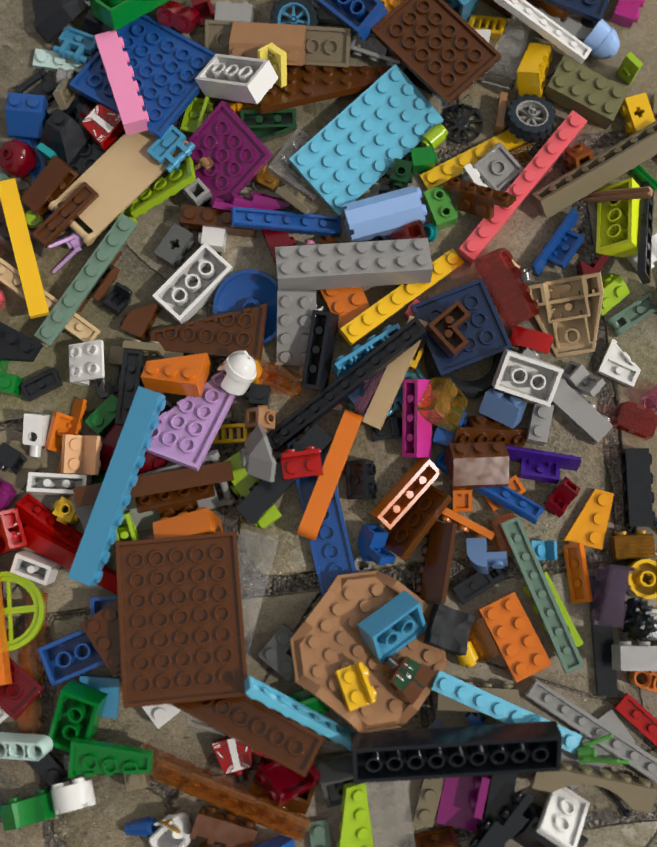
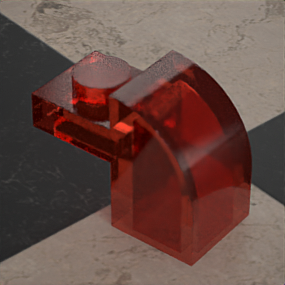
M421 219L403 225V231L389 235L394 240L428 238Z

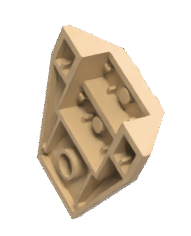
M601 272L525 286L528 306L543 333L554 336L551 348L556 357L595 352L604 295Z

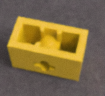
M646 92L626 97L619 108L620 115L625 120V130L630 136L655 122Z

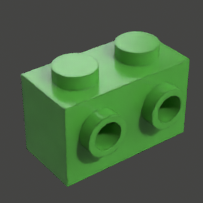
M442 185L424 191L422 199L430 220L436 226L437 231L455 225L459 212L456 206L453 207L451 192L442 189Z

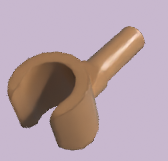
M202 157L199 163L194 166V170L196 171L202 167L208 170L214 165V162L210 157Z

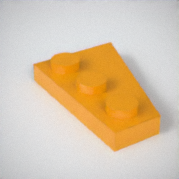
M593 489L580 514L562 541L570 543L583 542L585 547L602 550L614 493Z

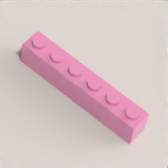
M115 30L94 35L126 136L147 131L146 122H150L147 110L143 111L142 109L145 105L142 95L138 96L137 92H140L137 80H132V77H135L132 66L127 65L130 60L127 51L123 52L122 48H125L122 36L118 37Z

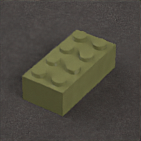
M563 56L543 94L547 95V99L570 111L574 110L583 118L606 130L613 122L629 90Z

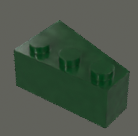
M296 108L260 114V109L240 110V119L262 143L290 134L297 129Z

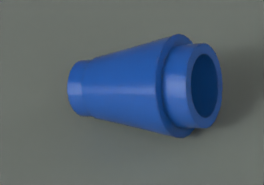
M147 816L127 822L125 824V834L150 837L156 832L157 826L153 825L156 823V820Z

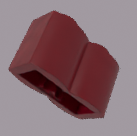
M167 1L158 8L157 21L163 26L174 27L182 33H190L199 25L200 12L192 7H183L176 1Z

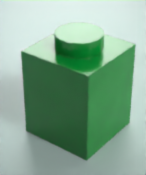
M433 146L410 149L409 157L410 161L413 162L411 170L413 173L426 172L434 168L435 164L438 163L437 152L433 151Z

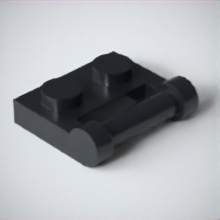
M41 67L38 69L39 72L19 86L13 87L16 93L24 94V91L44 78L45 81L28 94L44 95L50 104L55 99L52 93L56 89L57 84L48 75L46 70Z

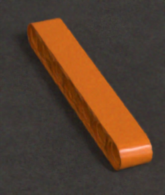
M348 410L344 411L322 467L323 475L318 477L299 525L297 535L313 541L316 540L363 416Z

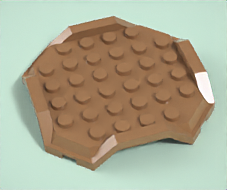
M379 570L337 575L326 593L289 639L295 684L327 705L347 721L357 733L402 728L419 710L432 691L430 686L437 669L443 671L447 663L444 650L424 644L425 631L392 656L397 661L402 656H408L435 672L413 705L406 704L386 682L385 679L390 671L378 663L363 641L358 624L404 590L420 602L426 627H428L432 608L398 580ZM362 661L363 666L365 665L369 672V683L376 691V702L348 712L334 672Z

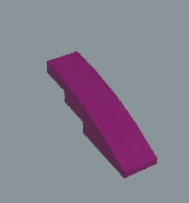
M250 191L249 198L231 194L229 201L211 196L209 204L212 208L230 211L232 206L275 210L289 207L290 203L283 198Z

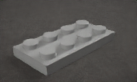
M278 289L277 365L304 366L313 310H316V291Z

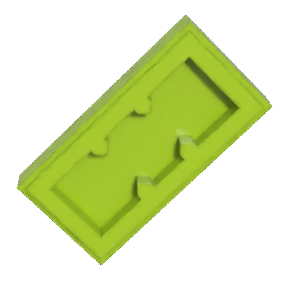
M629 52L616 74L629 86L635 80L643 63L632 52Z

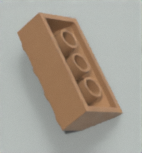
M233 21L229 40V55L258 58L257 50L273 43L287 53V65L303 66L305 64L306 25Z

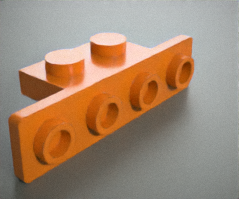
M74 399L70 416L53 412L44 447L45 450L61 454L62 434L79 435L82 429L83 415L87 409L86 399ZM61 455L57 468L58 473L61 472Z

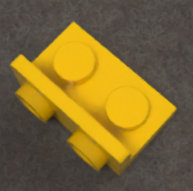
M362 661L334 672L348 712L376 702V691L369 683V672L367 667L363 666Z

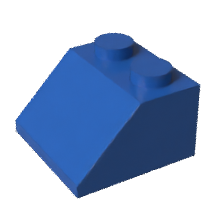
M8 92L5 115L9 137L41 140L45 122L49 118L46 110L50 106L44 95Z

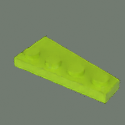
M190 156L184 159L185 162L177 170L174 169L165 178L161 176L157 179L152 189L147 188L130 205V212L134 218L144 215L149 209L160 205L165 199L176 195L178 191L196 181L193 159Z
M351 782L344 784L341 804L342 818L339 821L340 835L337 847H374L366 783L354 784Z

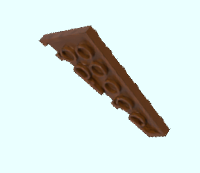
M265 303L253 308L249 307L236 312L223 313L194 322L190 321L182 325L152 330L150 341L159 342L165 351L193 355L208 353V356L227 358L235 351L244 350L255 361H261L268 304Z

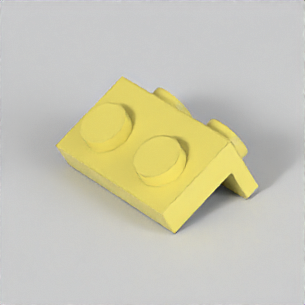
M273 43L258 49V59L269 60L278 76L275 84L280 88L287 85V53Z

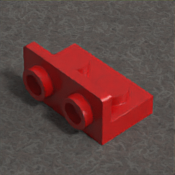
M315 446L303 448L304 451L296 452V449L285 450L284 454L280 455L283 481L323 475L320 457L321 450L315 449Z

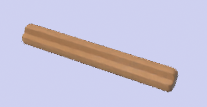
M646 186L593 191L583 200L586 203L651 198L653 196V188Z

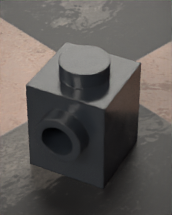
M251 384L250 389L246 391V400H249V405L251 407L266 405L269 408L271 387L268 385Z
M2 442L0 445V470L3 472L8 470L17 475L28 459L22 452Z

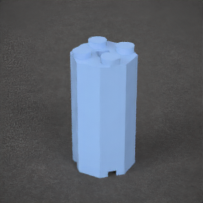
M413 185L341 205L342 215H346L343 221L349 240L351 242H363L371 240L378 235L385 236L422 226L426 222L427 209L420 200L422 198L420 187L415 188Z

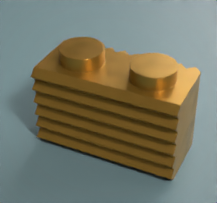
M646 530L634 531L635 535H627V531L615 532V536L610 537L612 560L656 557L653 533L647 534Z

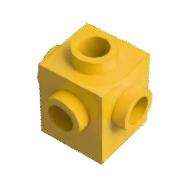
M70 495L68 498L62 496L61 499L55 502L52 514L57 516V521L67 525L68 522L75 524L76 521L80 520Z

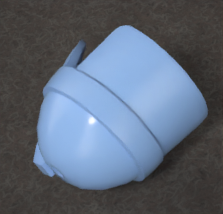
M603 19L597 23L583 41L584 44L592 49L590 54L595 59H609L616 55L620 47L617 31Z

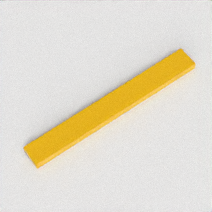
M13 178L0 181V199L30 319L50 315L16 180Z

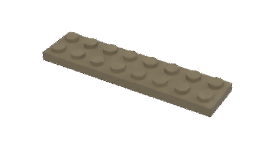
M206 19L205 48L216 54L229 55V40L233 21ZM306 25L304 65L349 67L351 28Z

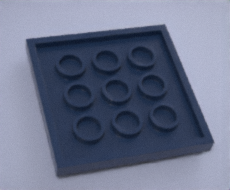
M482 278L413 304L410 307L414 317L429 324L457 300L471 314L468 321L458 328L469 343L452 360L429 334L423 337L440 377L503 353L504 348L512 349L510 340Z

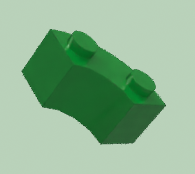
M43 788L35 791L36 795L19 799V796L7 799V804L0 806L4 831L19 829L58 816L54 812L51 791H48V788Z

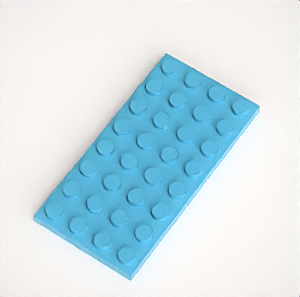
M395 64L291 156L288 161L333 213L339 216L342 214L341 205L356 201L388 172L389 167H393L395 158L402 159L410 152L411 148H414L423 140L421 136L433 125L442 123L444 119L399 66Z

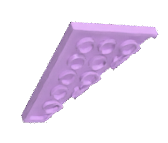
M225 370L211 377V380L205 384L201 398L187 396L177 402V405L171 410L165 411L158 417L159 424L157 429L153 430L151 436L152 443L150 448L146 449L147 453L199 471L236 396L226 392L221 387V383L227 374Z

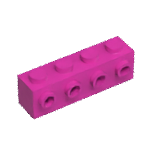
M403 380L402 457H432L433 380Z

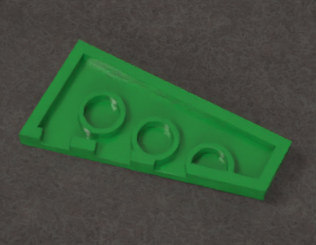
M73 738L70 746L68 778H75L78 775L93 777L94 774L113 776L114 773H123L124 775L151 773L154 750Z

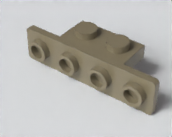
M131 339L130 341L123 340L122 346H111L108 363L110 365L122 366L124 349L143 350V368L146 361L184 356V354L181 352L165 351L162 345L156 341H149L147 343Z

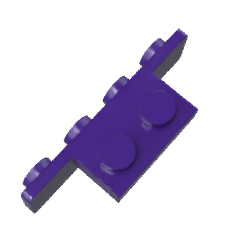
M506 445L509 460L520 462L519 478L558 484L560 468L577 471L582 462L581 457Z

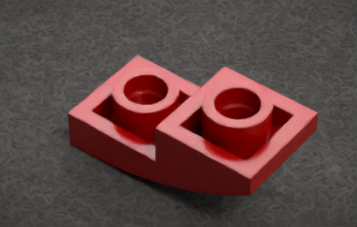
M514 326L510 343L512 346L529 348L536 352L549 354L554 336Z

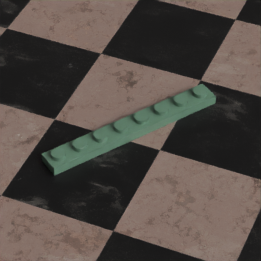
M121 213L54 306L50 315L47 316L34 334L36 338L50 347L54 344L138 226L136 222Z
M519 516L501 523V529L564 673L567 674L584 667L585 665Z

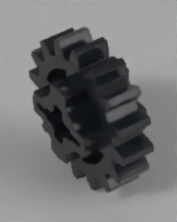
M641 597L629 598L627 601L622 602L623 607H619L622 614L618 615L622 619L619 625L624 626L622 632H628L627 637L633 638L634 641H645L653 637L652 632L657 631L654 627L657 624V621L654 620L657 613H652L653 606H647L648 601H642Z

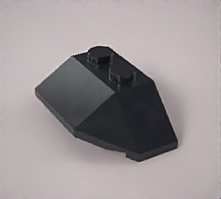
M532 801L523 813L529 821L513 837V840L523 847H558L536 832L543 808ZM581 834L577 847H584L588 842V838Z

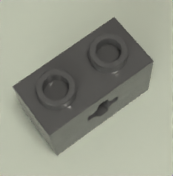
M174 222L153 253L158 260L175 270L177 266H181L184 262V256L187 251L193 249L195 237L193 233Z

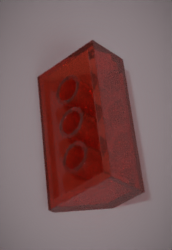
M499 248L475 259L473 262L509 329L540 315L538 311L539 305L529 294L530 288L521 278V271L512 261V254L506 248Z

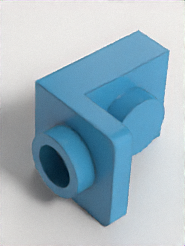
M556 540L530 541L538 561L557 560Z

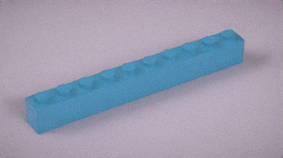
M138 386L67 578L88 586H95L101 581L103 566L110 558L109 550L111 544L113 545L116 541L118 525H121L123 522L125 506H128L130 503L132 487H135L137 484V474L139 468H142L144 465V455L146 449H149L151 446V436L153 430H156L158 427V417L160 411H163L165 408L166 396Z

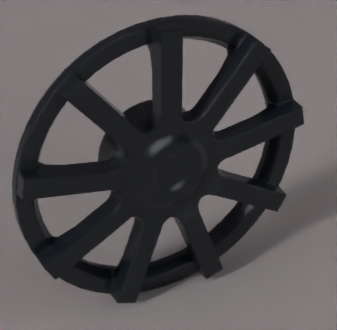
M465 103L450 107L443 116L444 121L442 125L444 127L445 122L455 124L447 129L448 132L454 129L457 130L455 138H452L449 134L447 135L453 142L461 144L472 142L482 131L483 119L476 108L465 105ZM461 108V116L454 110ZM464 109L471 111L467 116H464ZM451 112L456 118V120L449 119L446 117ZM474 113L478 117L476 120H469ZM479 123V130L470 126V124ZM468 129L476 133L471 139L467 132ZM460 132H464L466 140H458Z

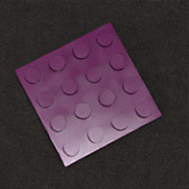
M225 101L219 103L187 140L188 143L192 142L196 146L190 155L194 166L199 163L202 157H210L214 162V165L208 170H205L204 167L196 170V179L199 178L206 185L212 197L228 201L231 194L238 195L274 156Z

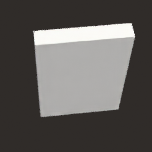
M567 787L553 793L549 792L536 832L558 847H577L590 802Z

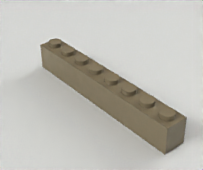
M657 120L534 192L532 196L538 212L548 219L657 154Z

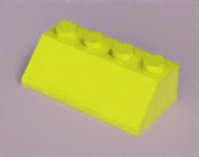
M629 178L599 188L598 191L640 186L633 178ZM640 199L597 202L596 252L598 254L623 258L638 254Z

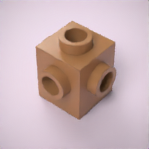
M257 405L255 408L246 409L245 428L254 430L258 424H262L265 433H267V430L275 429L276 410L268 409L266 405Z

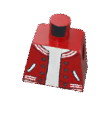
M100 104L96 105L93 110L85 106L80 111V116L84 118L82 121L84 129L104 151L124 130L120 115Z
M231 737L213 741L212 747L223 773L229 774L234 772L236 783L247 781L245 769L253 766L252 749Z

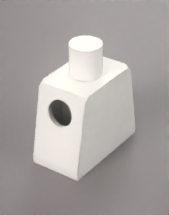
M24 413L22 443L30 445L29 456L41 457V449L46 443L52 415Z

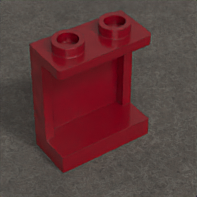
M272 761L265 766L263 763L258 764L255 777L257 782L266 790L269 800L274 802L278 808L317 786L321 774L315 765L312 764L305 778Z

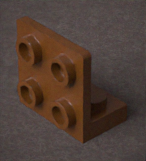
M452 826L414 834L416 847H459L454 827Z

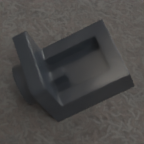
M116 282L114 284V291L102 302V307L119 316L131 303L132 291L127 286Z

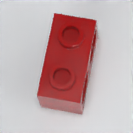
M18 509L0 511V555L15 552L27 546Z

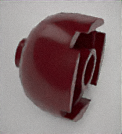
M13 139L1 145L0 168L9 176L24 178L29 175L27 173L31 169H34L37 160L36 152L28 143Z

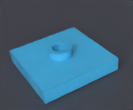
M81 674L80 684L108 694L101 718L117 719L121 677Z

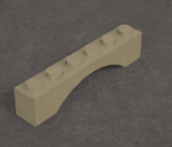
M561 761V771L533 772L529 774L528 779L532 789L551 793L571 785H596L617 794L631 809L652 813L657 789L651 780L647 778H632L625 773L613 774L606 769L598 771L586 765L574 766L567 761Z

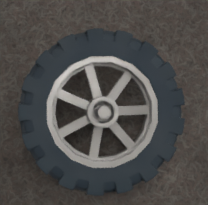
M524 94L522 97L521 95L517 96L515 100L513 99L510 102L505 115L506 128H509V132L516 135V138L524 139L523 141L526 142L529 140L532 142L542 141L546 136L548 137L557 118L555 108L551 107L552 104L546 102L545 98L537 97L538 95L534 94L532 96H529V94Z

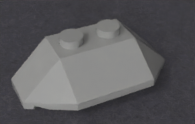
M258 424L244 442V448L240 450V460H242V466L245 467L247 474L268 482H274L276 461L272 456V449L263 425Z

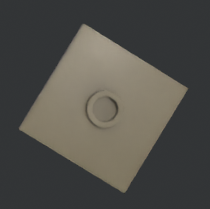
M279 186L275 191L277 195L303 214H314L319 209V207L306 199L305 195L291 187Z
M11 441L9 446L22 452L28 460L17 475L8 470L6 472L0 470V478L2 481L12 484L17 492L16 494L20 495L27 486L28 472H38L43 464L36 458L29 456L28 452Z

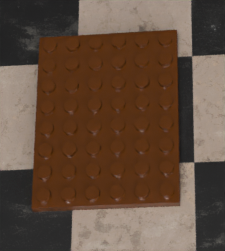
M236 531L115 542L123 708L247 696L245 694L244 681L248 674Z

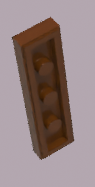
M84 181L32 233V236L47 248L99 197V194Z

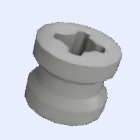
M58 68L56 75L57 85H59L62 79L68 77L72 81L76 77L75 70L69 69L67 71L64 68Z

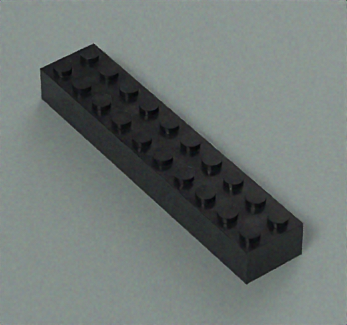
M556 721L351 733L354 784L561 771L562 735Z

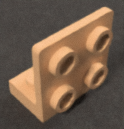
M62 434L60 473L98 475L101 469L99 456L102 449V441L100 436Z

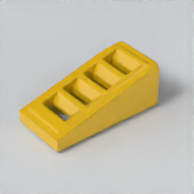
M471 14L469 25L473 29L491 30L490 39L501 41L507 19ZM475 21L478 22L477 28L473 27ZM481 23L485 24L484 28H480Z
M245 423L222 424L220 427L222 440H219L218 432L212 444L244 443L252 433V429L245 428ZM226 429H229V439H227ZM234 429H237V439H234Z

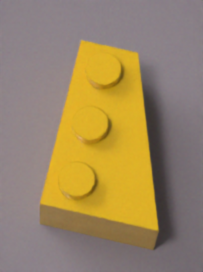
M530 42L527 50H525L523 59L516 71V90L519 91L521 97L524 94H529V96L534 94L538 95L537 97L539 98L542 97L553 58L552 44Z

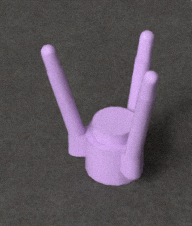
M76 232L55 239L48 245L50 249L66 243L69 249L74 248L52 270L53 274L77 252L82 250L80 246L84 243Z

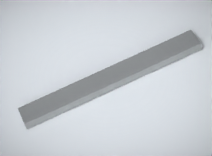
M535 678L525 696L591 740L613 734L612 738L597 744L621 760H628L630 762L628 765L657 783V759L538 679Z

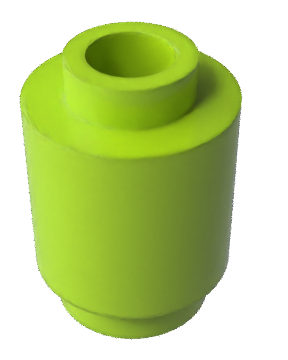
M440 123L433 125L421 136L423 139L421 145L423 147L433 146V150L436 149L446 139L448 135L447 129Z

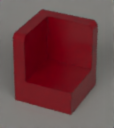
M191 0L192 7L200 12V28L205 27L206 19L214 20L215 12L210 0Z

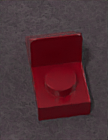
M602 254L599 258L595 257L590 266L580 260L576 265L578 275L600 272L609 256Z

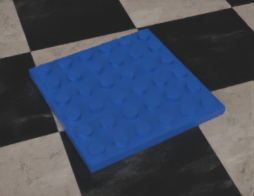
M144 14L137 20L123 26L122 29L116 30L118 37L122 36L125 48H122L123 52L127 51L130 60L127 65L132 66L135 77H132V80H137L140 90L137 94L138 96L142 95L145 105L142 109L143 111L147 110L150 122H146L148 130L145 132L157 139H161L167 129L177 121L201 91L195 78L216 53L169 27L161 25L158 21ZM98 50L69 83V87L92 102L119 114Z

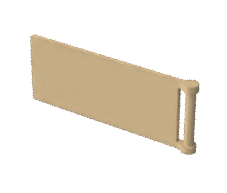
M145 131L129 136L124 134L64 193L48 205V209L54 212L84 181L99 194V197L78 217L93 232L88 234L75 221L69 225L83 239V242L90 246L129 205L166 171L165 167L169 162L166 160L160 165L146 151L157 138ZM186 140L183 142L185 146L189 144ZM177 149L171 156L175 158L181 151Z

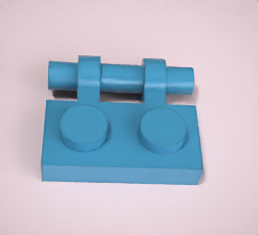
M66 26L58 38L59 43L62 45L61 47L55 45L53 52L57 53L60 57L73 59L78 64H87L89 57L84 56L85 53L92 56L97 49L95 36ZM70 48L75 49L76 52L70 51Z
M172 124L162 138L157 139L146 151L160 165L167 160L169 164L165 169L171 173L174 169L177 170L181 166L180 163L192 154L196 146L192 142L185 146L183 142L187 139L186 136ZM179 149L181 152L175 158L171 156Z

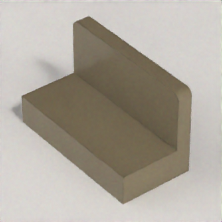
M69 77L62 79L52 93L55 99L46 110L48 114L53 113L57 108L60 110L67 109L76 97L77 93L69 87L71 82Z

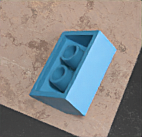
M405 590L358 624L363 641L380 664L389 655L393 656L427 630L420 602Z

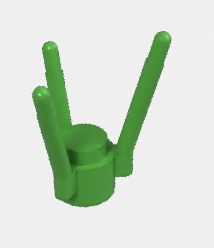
M613 734L583 742V747H578L580 764L595 762L628 765L630 762L616 758L597 757L596 749L591 748L594 744L612 738Z

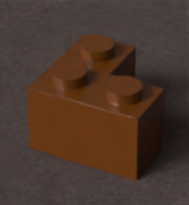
M458 300L428 324L426 329L428 334L451 360L464 350L469 343L458 328L468 321L471 314Z

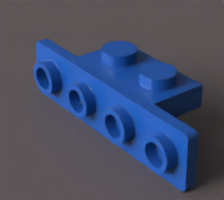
M572 208L564 216L563 222L555 229L549 242L545 243L542 252L533 260L532 269L536 276L542 273L548 263L565 269L584 242L583 235L571 231L579 220L576 209Z

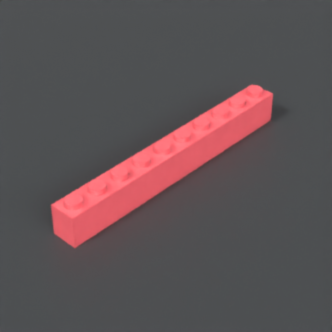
M572 110L507 189L506 192L516 196V201L508 208L494 205V217L490 220L483 218L460 246L457 254L469 266L473 265L564 154L565 150L582 132L587 123L586 119Z

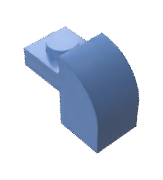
M486 537L466 538L468 559L471 566L477 572L489 574L488 567L501 569L504 566H508L507 551L488 552Z

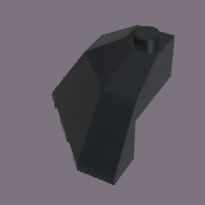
M32 0L33 11L35 12L34 29L48 43L68 24L91 7L90 1Z

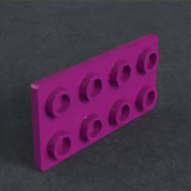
M489 775L445 778L436 823L476 831L478 819H482L490 783Z

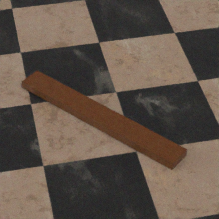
M231 461L202 465L199 471L185 468L138 476L137 484L135 487H132L130 495L131 498L233 481ZM102 483L74 487L76 507L94 505Z

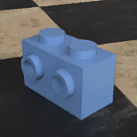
M492 388L485 392L479 413L513 429L521 422L527 402L518 396Z

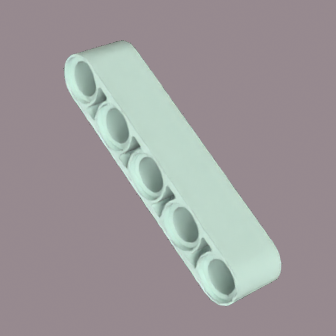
M0 732V759L39 761L53 748V740L47 735Z

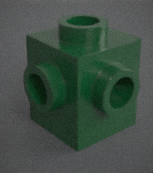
M395 158L393 167H389L387 178L390 179L389 185L399 190L408 187V183L412 184L414 173L411 172L413 162Z

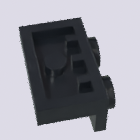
M368 459L346 461L347 500L376 499L377 485L375 483L376 466L374 461Z

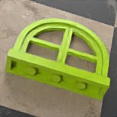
M9 571L0 572L1 582H6L7 608H4V614L8 615V650L14 651L27 645L39 633L45 618V601L39 587L32 580ZM11 582L24 587L32 597L34 605L12 607ZM34 612L29 628L20 637L14 639L13 614Z

